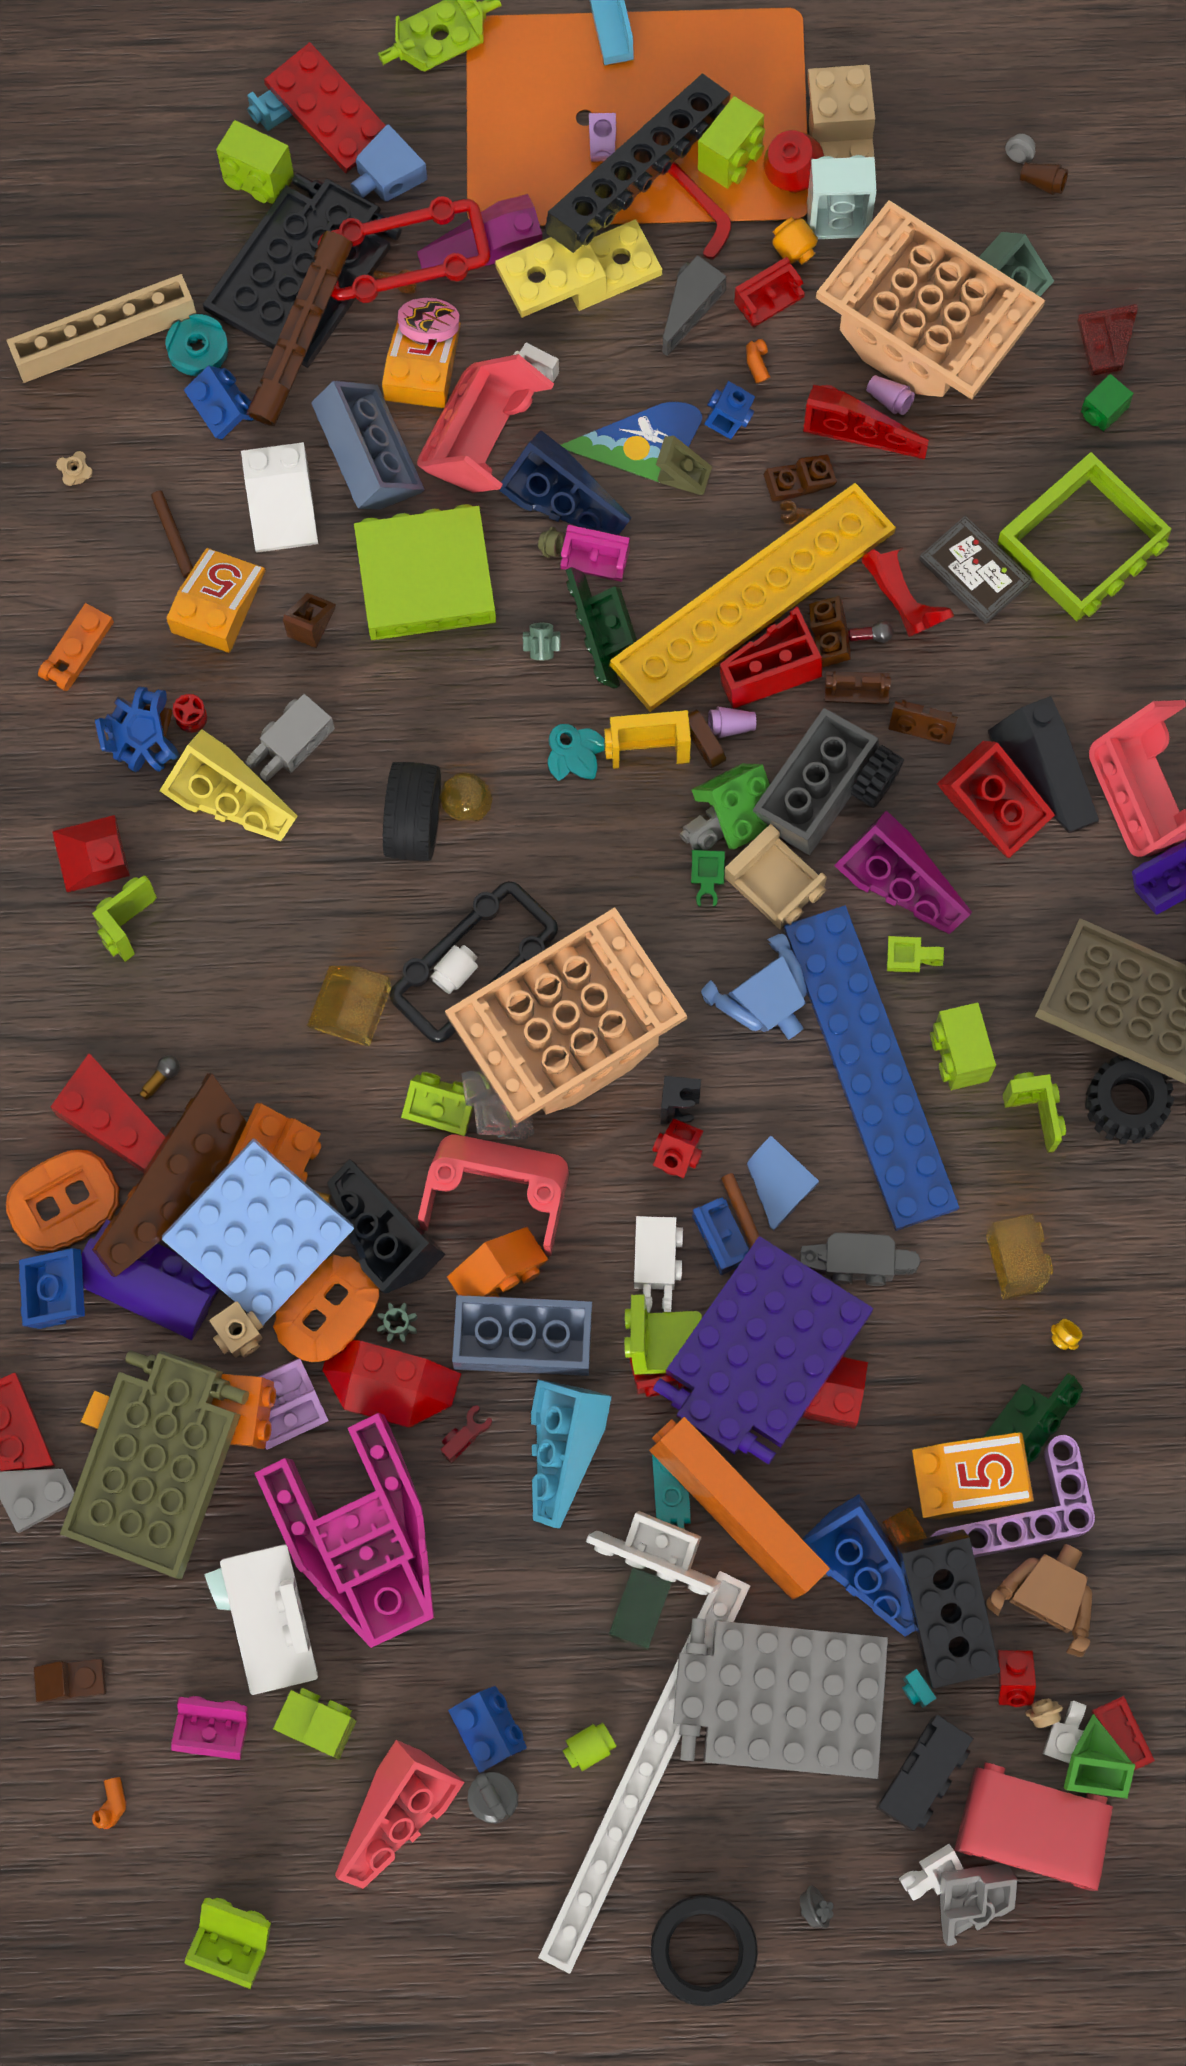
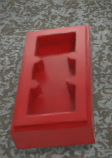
M1124 1696L1091 1711L1130 1761L1135 1764L1134 1770L1155 1761Z

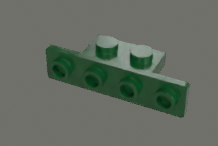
M570 567L566 569L569 579L566 584L568 591L575 598L577 605L575 610L576 617L586 633L584 642L595 662L593 667L594 674L600 683L615 689L620 686L616 672L610 666V660L637 641L621 588L613 586L592 597L585 574Z
M1067 1373L1048 1399L1022 1384L983 1438L1021 1432L1023 1434L1027 1464L1029 1465L1030 1462L1039 1456L1041 1447L1050 1435L1059 1429L1061 1420L1070 1408H1073L1078 1403L1083 1392L1082 1386L1075 1376Z

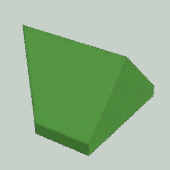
M1094 1714L1090 1718L1071 1755L1064 1789L1067 1791L1127 1799L1135 1764L1130 1761Z

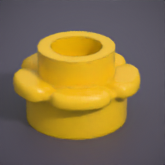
M1062 1319L1056 1325L1053 1324L1051 1326L1053 1334L1051 1338L1057 1347L1063 1350L1068 1348L1075 1350L1079 1347L1078 1343L1082 1339L1083 1334L1076 1324L1068 1319Z

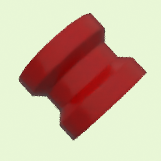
M194 694L181 695L176 699L172 711L181 730L191 733L201 730L207 723L208 717L203 701Z

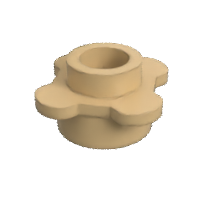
M77 451L71 457L58 459L56 466L63 473L62 480L65 485L81 484L92 476V469L85 462V453ZM73 466L77 467L75 471L71 470Z
M1048 1698L1033 1703L1031 1705L1032 1709L1025 1712L1036 1728H1043L1061 1720L1059 1712L1063 1710V1707L1058 1704V1701H1052Z

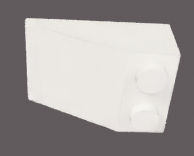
M304 442L241 451L256 553L317 545V529Z

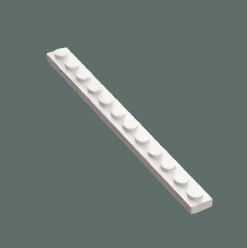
M721 1571L718 1572L716 1577L717 1580L721 1581L720 1588L708 1594L697 1619H706L704 1644H707V1655L711 1656L715 1621L734 1622L750 1588V1585ZM691 1632L681 1653H686V1645L690 1643ZM678 1660L538 1957L569 1974L575 1965L681 1737L679 1735L680 1724H673Z

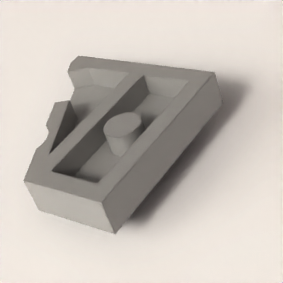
M63 1469L0 1472V1500L18 1533L70 1506L75 1493Z

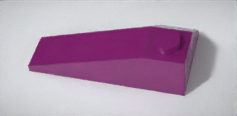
M528 194L498 201L481 212L491 256L485 266L495 264V261L543 241L536 210ZM470 219L417 251L421 269L443 264L444 259L452 253L462 254L465 258L478 255Z

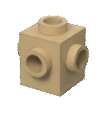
M238 1301L209 1320L218 1333L213 1339L224 1354L230 1351L235 1358L239 1355L246 1357L260 1347L258 1342L263 1337L258 1330L263 1328V1325L253 1311L246 1314ZM242 1329L239 1335H235L237 1330Z

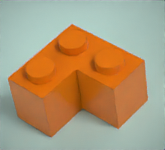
M524 1227L485 1242L451 1272L447 1278L458 1295L499 1297L498 1294L501 1291L505 1292L513 1288L520 1280L525 1284L535 1279L541 1273L539 1268L549 1259L529 1228Z

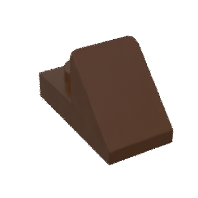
M103 1659L69 1663L59 1661L34 1667L37 1703L106 1694Z

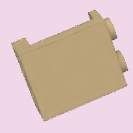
M770 824L725 867L724 878L777 928L781 929L787 923L791 925L793 922H796L804 912L802 908L809 901L815 903L822 897L826 891L824 886L827 876L823 873L818 875L779 839L780 832Z

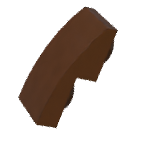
M828 454L799 458L794 465L767 468L763 474L772 502L814 493L834 486L837 483Z
M840 596L810 603L811 629L815 635L816 646L822 657V667L851 660L847 624Z

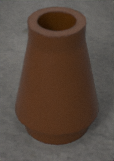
M1025 162L1021 170L1020 180L1028 182L1051 195L1055 193L1062 194L1068 178V169L1062 168L1061 164H1031Z

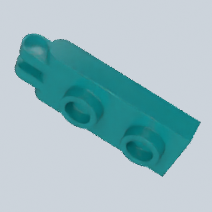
M652 1454L656 1518L672 1525L677 1524V1527L684 1529V1524H691L689 1492Z

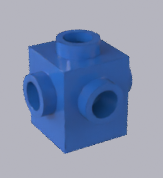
M728 381L722 391L716 389L707 404V406L711 407V410L704 425L731 440L741 425L746 427L754 413V410L750 409L755 396Z

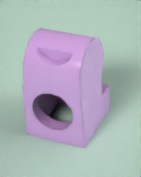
M589 113L591 162L605 161L615 152L616 113Z

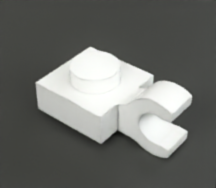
M1070 1701L1064 1723L1057 1722L1051 1726L1042 1754L1068 1764L1070 1763L1071 1755L1084 1732L1078 1728L1087 1705Z
M947 1844L919 1861L923 1870L907 1872L899 1880L905 1891H908L911 1899L916 1900L931 1888L939 1895L941 1873L962 1870L963 1867L950 1844Z

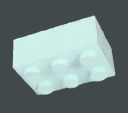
M855 155L850 158L823 156L819 159H812L807 198V224L818 239L859 238L870 225L873 218L876 197L875 158Z

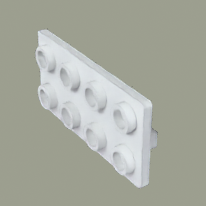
M282 1544L223 1558L220 1561L250 1693L255 1695L316 1680L318 1673L287 1545Z

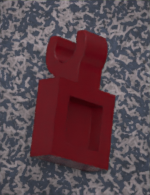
M478 1405L473 1406L468 1411L466 1426L460 1431L454 1428L442 1440L445 1446L441 1449V1452L451 1464L476 1440L475 1438L479 1434L487 1431L493 1423L490 1417L482 1424L474 1422V1416L480 1411Z

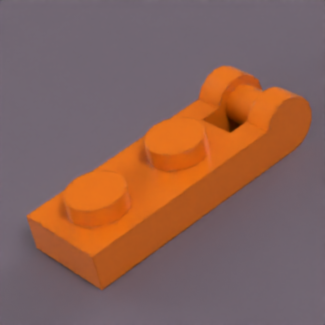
M85 603L49 658L41 664L38 676L46 681L51 679L57 683V687L68 691L113 625V618ZM62 663L68 668L62 672L58 667Z

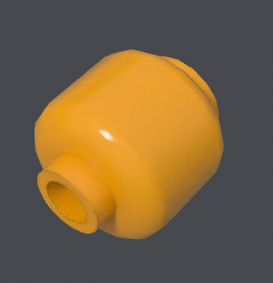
M790 217L773 231L775 236L772 240V245L782 259L787 257L791 264L798 261L803 265L816 254L813 248L817 245L818 238L804 219L794 220L793 217Z

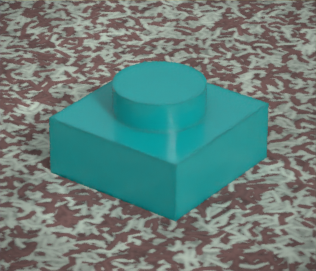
M917 1669L903 1678L906 1685L902 1689L913 1705L919 1703L923 1708L936 1699V1696Z

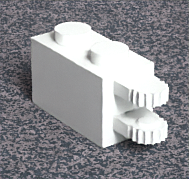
M636 1216L634 1289H643L648 1313H650L652 1308L651 1289L664 1290L662 1309L664 1312H671L672 1290H674L675 1280L681 1281L682 1260H675L676 1247H682L683 1227H676V1217Z

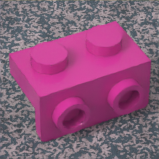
M199 1696L179 1697L177 1703L178 1715L172 1737L171 1750L241 1760L248 1727L247 1706L235 1701H224L223 1703L207 1701Z

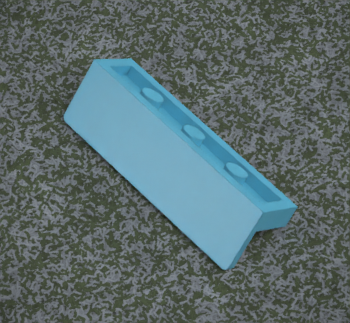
M589 0L604 65L634 60L633 35L625 1Z

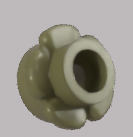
M550 527L549 530L541 533L538 548L542 550L543 556L550 558L551 556L559 557L561 555L565 540L564 533L557 531L555 527Z

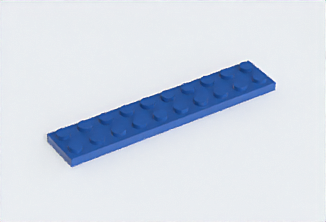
M846 905L793 922L791 925H784V932L792 952L801 965L807 994L895 1231L957 1211L959 1209L957 1199Z

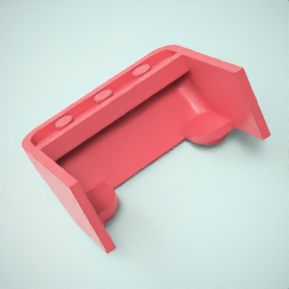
M519 354L471 364L462 373L418 457L417 465L426 473L472 493L501 489L503 484L491 475L492 468L485 462L509 416L525 412L532 404L534 392L552 389L554 383Z
M1185 700L1151 702L1095 740L1089 750L1090 762L1130 853L1136 857L1152 856L1186 841V808L1179 811L1156 758L1169 744V732L1164 721L1185 708Z
M457 1134L445 1137L440 1142L428 1171L418 1215L420 1228L428 1231L436 1191L447 1192L454 1190L460 1184L463 1172L529 1185L527 1198L530 1205L538 1211L550 1213L543 1246L545 1255L551 1256L569 1176L567 1162L556 1154Z

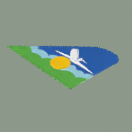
M682 402L662 403L561 444V446L567 451L658 482L661 468L656 465L664 437L675 436L689 447L702 421V414L698 408L691 404Z

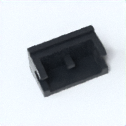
M664 1076L660 1124H667V1121H672L673 1118L684 1123L694 1120L693 1115L681 1114L679 1108L689 1109L699 1104L701 1079Z

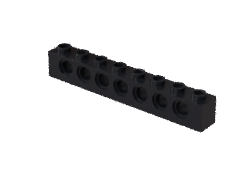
M702 73L548 211L545 233L572 253L582 245H588L600 228L608 227L621 209L626 210L629 208L634 198L640 192L644 193L651 187L654 179L660 174L665 175L676 159L687 155L692 145L702 137L729 103L731 93Z

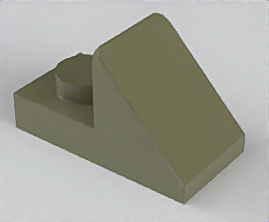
M664 437L656 465L661 468L658 482L703 495L712 466L677 437Z

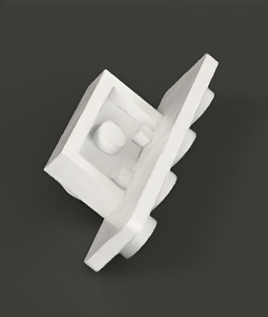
M638 1511L635 1513L626 1542L601 1531H595L587 1537L586 1542L595 1545V1551L607 1556L616 1554L626 1558L625 1563L635 1568L644 1569L648 1567L657 1571L656 1575L666 1581L676 1582L677 1579L689 1584L688 1589L695 1593L707 1595L718 1590L721 1585L720 1580L691 1569L701 1536Z

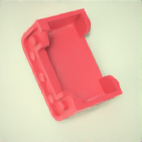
M985 1762L984 1769L976 1767L954 1851L970 1856H983V1859L989 1861L992 1860L1030 1871L1064 1883L1071 1882L1073 1886L1089 1891H1098L1113 1806L1107 1804L1108 1798L1089 1793L1084 1798L1005 1775L1004 1767Z

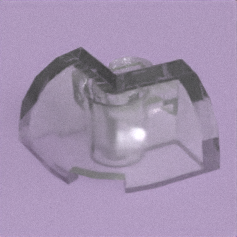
M482 1071L462 1073L466 1106H474L478 1134L498 1135V1139H527L534 1134L532 1115L516 1124Z

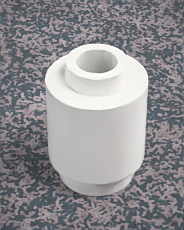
M454 945L433 968L435 972L430 978L443 991L450 994L454 989L458 990L478 968V965L475 963L478 957L465 945H462L461 948Z

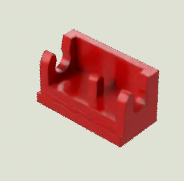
M785 257L735 287L734 303L754 328L804 298L805 293L801 288V285L804 283L791 265L790 260Z

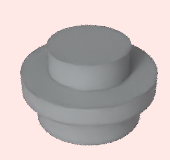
M1017 134L1008 140L1005 145V151L1014 162L1021 164L1029 163L1035 156V142L1026 134Z

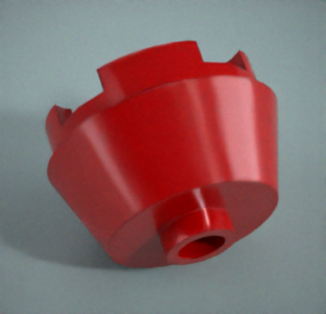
M788 130L778 134L770 143L764 156L763 165L767 178L776 187L792 193L807 190L809 188L811 160L824 156L822 147L812 136L800 131Z

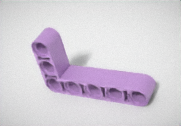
M1059 1435L1050 1441L1044 1451V1459L1056 1507L945 1528L936 1531L931 1537L962 1529L967 1535L969 1532L978 1531L984 1535L985 1545L983 1548L972 1547L975 1558L1084 1535L1093 1527L1095 1514L1077 1442L1070 1436ZM1062 1444L1066 1446L1070 1452L1069 1459L1066 1461L1057 1459L1053 1453L1054 1445ZM1063 1478H1071L1076 1482L1078 1488L1076 1494H1067L1062 1490L1061 1480ZM1078 1511L1084 1515L1085 1526L1083 1528H1075L1070 1524V1512ZM1036 1519H1048L1052 1525L1051 1534H1040L1035 1527ZM1010 1524L1017 1528L1019 1532L1017 1541L1009 1542L1003 1538L1001 1529L1004 1525Z

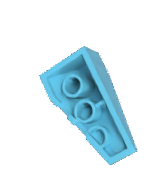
M537 1381L531 1411V1424L536 1425L537 1444L532 1445V1456L537 1457V1474L532 1479L534 1521L553 1528L561 1527L605 1431L612 1396L555 1382Z

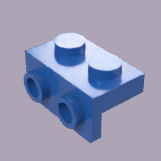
M208 365L184 391L214 437L223 439L243 419L253 420V418L247 415L251 401L244 393L240 392L235 384L236 378L229 370Z
M496 1686L480 1691L448 1710L479 1773L490 1769L527 1748L523 1740V1733L519 1726L515 1724L507 1708V1701Z

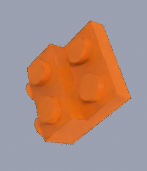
M256 1103L228 1163L230 1164L254 1138L301 1180L306 1182L308 1174L304 1170L309 1159L313 1160L321 1149V1142L318 1141L321 1133L296 1119L283 1116L262 1103Z

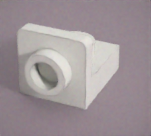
M525 343L520 352L516 351L513 354H519L552 382L555 381L559 374V359L528 343Z

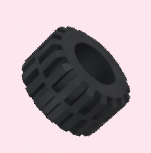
M1119 1056L1114 1057L1108 1064L1105 1062L1100 1067L1087 1088L1085 1109L1090 1111L1087 1117L1090 1122H1096L1094 1129L1098 1133L1102 1130L1107 1133L1105 1138L1110 1141L1116 1137L1119 1138L1120 1144H1126L1128 1140H1132L1133 1144L1140 1143L1143 1138L1147 1140L1152 1137L1168 1118L1171 1112L1170 1108L1174 1103V1097L1171 1096L1174 1090L1172 1083L1166 1082L1168 1076L1127 1057L1120 1059ZM1120 1084H1129L1140 1089L1147 1100L1146 1111L1137 1115H1130L1120 1111L1112 1101V1088Z

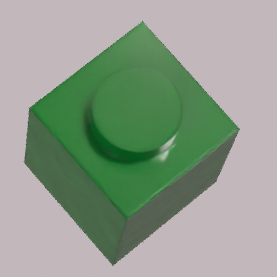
M1109 374L1085 398L1081 413L1090 425L1097 426L1104 432L1129 408L1134 393L1113 375Z

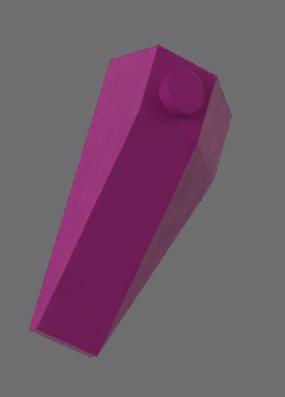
M887 810L865 830L834 865L857 888L867 893L870 890L886 898L885 902L894 907L898 904L913 912L916 918L947 934L953 932L972 913L911 833Z

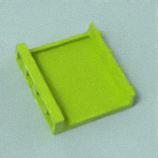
M463 504L451 510L429 509L422 514L409 515L407 513H400L392 518L380 520L377 518H366L359 523H354L371 640L496 623L479 506Z

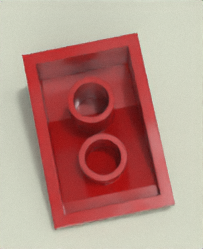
M982 741L937 783L952 804L1006 858H1010L1055 816L998 742Z

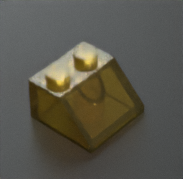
M329 966L307 1026L369 1047L391 990L389 977L357 966Z

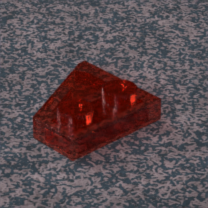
M1137 304L1080 314L1078 316L1077 322L1091 376L1122 370L1138 311Z

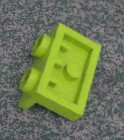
M422 1072L421 1075L417 1074L410 1082L401 1118L465 1136L479 1092L472 1090V1086L464 1082L454 1081L453 1084L440 1081L441 1077L433 1073Z

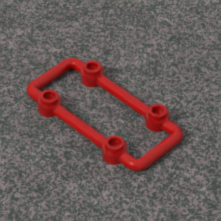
M440 196L435 198L428 208L366 223H361L355 218L344 220L339 229L332 230L331 232L344 236L352 242L353 246H357L363 242L366 235L433 220L440 225H446L454 219L455 214L467 211L478 255L465 258L462 254L452 253L444 259L443 264L377 280L370 275H361L354 280L352 286L340 288L337 281L331 297L338 301L356 298L360 302L369 303L377 297L378 292L444 276L452 281L463 280L469 270L485 266L491 257L478 204L471 199H461L452 202L449 198ZM323 234L320 236V238H319V240H318V245H319V243H320V241H321V238H322Z

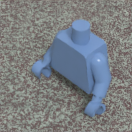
M777 934L767 940L771 942L769 943L771 948L780 954L779 958L775 959L727 995L720 994L711 980L702 988L701 993L708 1005L712 1006L715 1003L718 1009L750 1030L766 1032L778 1025L789 1040L804 1029L793 1013L806 1004L804 997L806 996L807 989L801 965L792 950H790L787 937L784 934Z

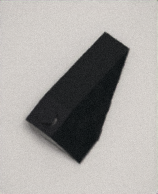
M1051 696L1019 708L988 730L991 741L999 743L1055 814L1054 818L1068 833L1099 822V817L1067 730Z
M351 1159L327 1182L339 1213L354 1225V1229L348 1236L357 1250L363 1272L383 1293H389L423 1279L446 1255Z

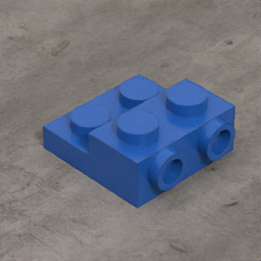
M71 1248L19 1260L21 1316L24 1327L42 1329L66 1324V1320L85 1316L82 1255L80 1249Z

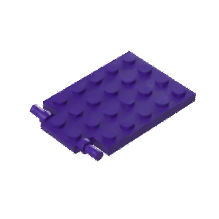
M759 1236L666 1369L667 1375L691 1389L692 1393L683 1388L678 1390L661 1378L656 1382L653 1390L672 1402L671 1406L679 1410L676 1415L677 1418L681 1420L685 1417L700 1433L732 1454H735L738 1449L745 1454L750 1452L769 1465L776 1453L758 1442V1437L750 1431L754 1430L781 1448L872 1314L874 1308Z

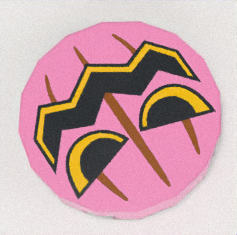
M437 298L413 299L403 304L398 310L399 330L403 335L417 342L429 343V339L436 338L437 342H443L453 337L458 331L459 313L453 305Z

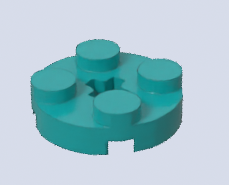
M203 314L189 315L190 319H186L181 323L180 320L175 322L169 329L165 340L172 366L190 376H198L208 365L221 367L229 351L226 333L216 319ZM198 340H202L204 347L201 350L194 351L189 346L190 343H197Z

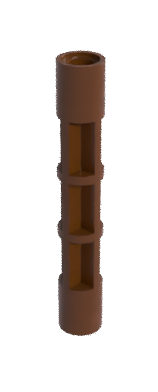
M331 231L324 232L313 257L315 262H311L262 375L260 380L262 386L257 387L247 410V415L268 426L276 425L353 246L350 240L340 234Z

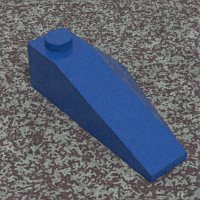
M860 1494L830 1511L802 1540L830 1568L826 1573L827 1576L833 1577L846 1588V1591L854 1597L857 1596L871 1607L874 1613L903 1636H907L915 1631L899 1557Z

